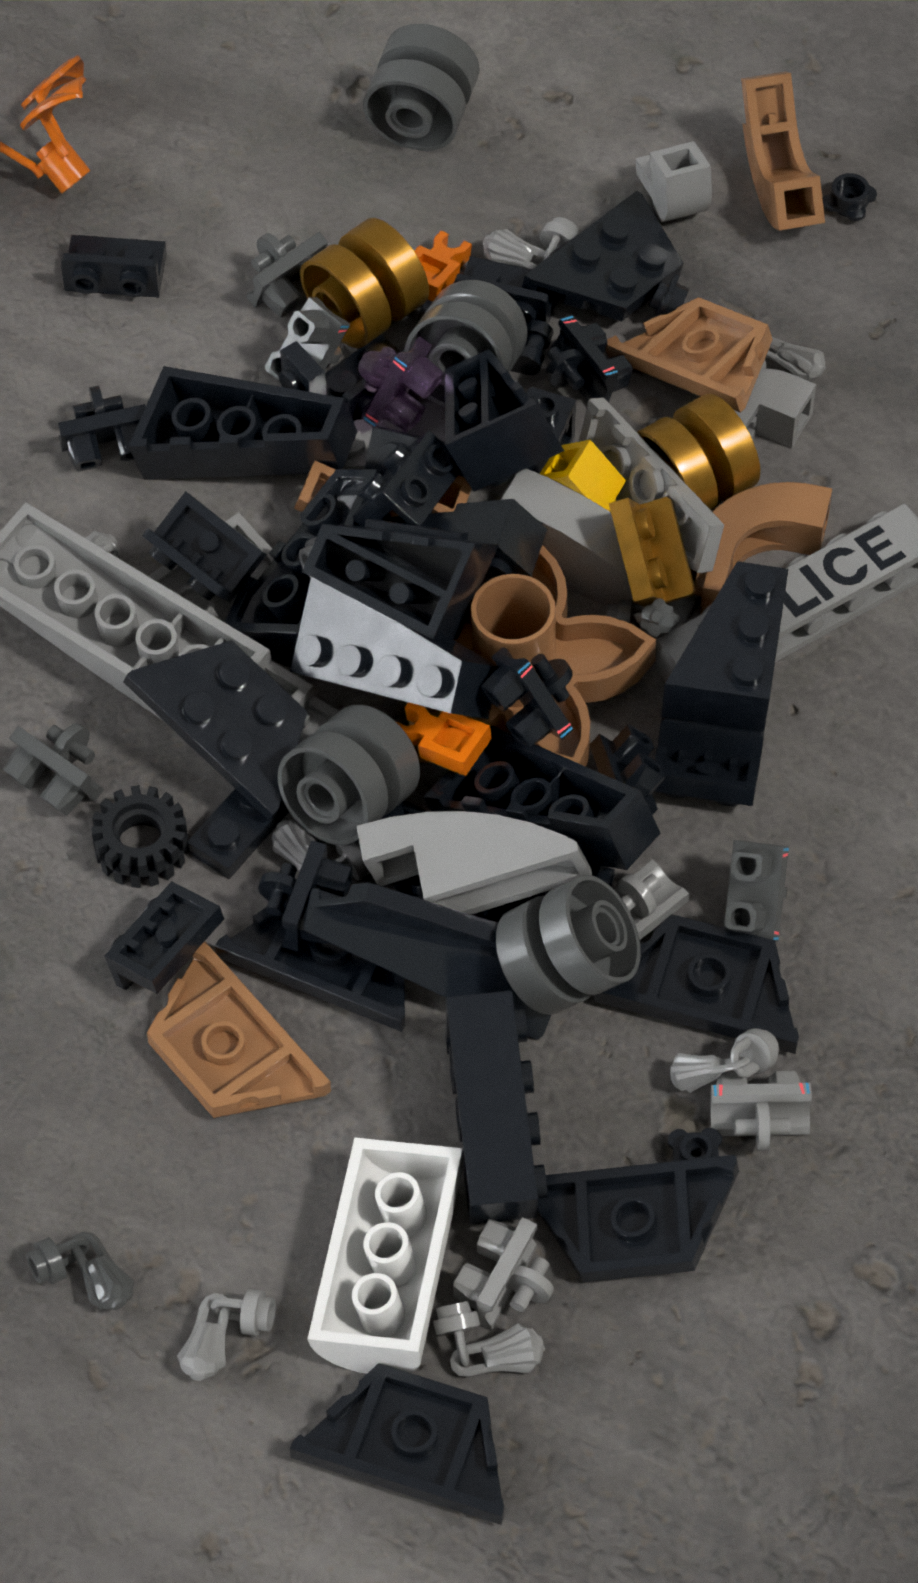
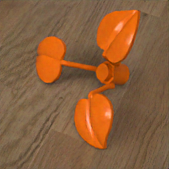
M78 55L63 63L49 77L38 84L21 104L25 110L35 100L38 103L24 118L20 127L25 131L40 119L51 138V141L36 153L41 162L36 164L0 141L1 153L31 170L38 179L46 174L61 194L91 171L69 142L66 141L52 113L53 108L62 102L83 98L82 85L87 79L83 75L84 62ZM64 84L57 91H55L49 98H47L50 90Z

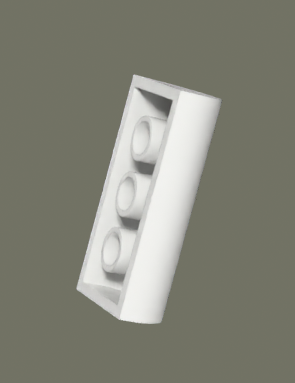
M354 1137L307 1338L311 1348L322 1358L340 1367L365 1374L371 1371L378 1363L409 1373L420 1366L464 1165L463 1148Z

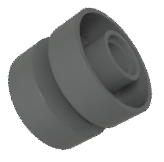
M410 24L398 28L388 38L377 70L365 94L363 111L367 121L378 134L401 147L419 151H432L447 146L457 133L466 104L471 97L479 76V62L475 53L460 37L437 26Z
M463 280L447 286L438 294L407 339L404 361L407 365L406 370L411 381L425 397L445 407V369L489 349L510 372L526 345L527 326L524 315L518 304L508 293L491 283L480 280Z
M351 705L340 710L320 726L315 733L308 736L288 752L280 762L278 769L279 790L291 815L311 835L335 845H347L356 842L359 839L356 826L381 820L414 792L420 778L419 759L411 740L404 730L385 713L365 705Z
M579 876L550 890L545 896H538L503 914L497 926V953L507 981L526 1005L542 1014L552 1015L585 1001L591 995L600 994L627 982L634 977L639 968L641 958L640 941L630 911L617 892L606 882L595 876Z

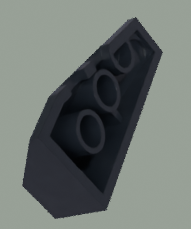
M336 469L300 514L303 523L287 543L278 541L269 552L274 560L258 580L250 576L239 590L225 623L268 648L271 659L291 668L311 577L302 572L303 567L299 559L300 549L305 548L306 541L317 537L322 524L361 527L352 518L364 502L358 494L379 473L377 469Z

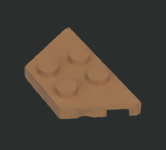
M699 297L677 307L676 310L669 314L659 315L644 322L646 332L622 343L616 335L607 339L608 343L605 350L608 358L624 355L632 365V368L699 396L709 393L714 394L728 403L733 410L740 413L746 408L773 340L768 324Z
M204 942L193 954V960L183 978H177L168 994L167 1006L158 1012L148 1029L147 1038L149 1045L213 1118L323 1097L330 1093V1080L212 948Z

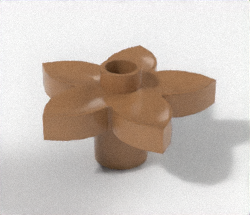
M543 545L531 577L522 574L501 575L487 581L477 590L459 637L455 639L458 643L493 664L495 662L491 657L502 647L508 649L514 659L525 658L530 664L532 658L538 654H544L548 661L553 659L566 660L573 670V676L565 686L569 692V697L563 702L556 703L574 730L563 740L549 733L537 742L536 745L586 767L590 750V717L586 703L603 701L623 693L636 684L656 661V639L631 623L610 616L593 614L567 618L566 579L557 560ZM518 700L504 712L492 704L489 719L467 717L488 724L490 727L491 725L511 734L506 726V722L524 706ZM425 707L430 715L438 717L442 712ZM409 721V726L415 724L414 722ZM418 745L414 746L419 759V763H431L429 761L421 759Z

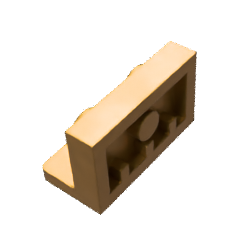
M663 497L638 504L630 498H625L609 503L633 601L646 607L658 598L663 599L665 603H670L693 596L695 594V587L672 500L668 497Z

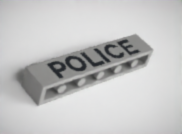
M905 503L890 512L882 511L874 515L866 525L849 534L837 535L824 548L807 557L799 556L785 567L789 570L775 663L918 584V517ZM711 605L701 615L683 625L678 624L676 627H672L669 633H662L656 639V661L654 668L665 681L669 678Z

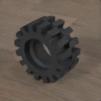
M140 785L131 786L132 795L125 797L122 789L113 792L115 803L113 804L105 798L100 803L101 813L95 811L92 818L93 826H91L97 863H101L102 871L107 877L111 873L114 874L115 882L123 885L126 878L130 877L131 886L141 888V879L148 878L150 887L159 885V874L162 873L169 880L175 875L174 866L181 869L185 863L184 854H188L186 817H184L183 808L178 802L174 805L173 796L165 792L159 799L158 788L149 786L147 795L141 794ZM139 825L152 826L160 832L158 841L143 848L128 847L121 842L120 837L127 829Z

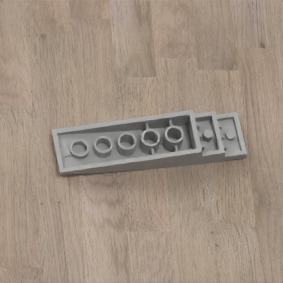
M25 502L1 529L0 606L157 717L159 716L123 683L126 675L131 670L231 640L307 711L298 744L315 733L320 726L339 712L334 707L314 696L313 685L273 662L268 648Z

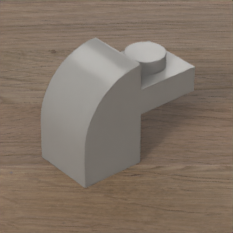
M695 141L650 152V155L635 158L636 174L652 198L653 213L659 222L674 220L710 209L712 202L711 166Z
M761 369L746 408L741 413L735 412L744 423L752 440L757 434L792 449L813 415L816 384L785 371Z

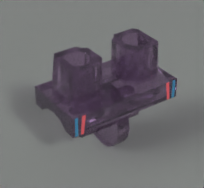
M421 336L416 339L410 352H400L396 355L392 348L383 347L381 352L369 351L362 356L358 364V370L366 380L364 387L370 392H377L363 419L372 427L378 426L384 420H387L392 425L407 432L420 421L426 408L407 393L409 388L425 399L439 385L444 375L443 371L426 358L432 345Z

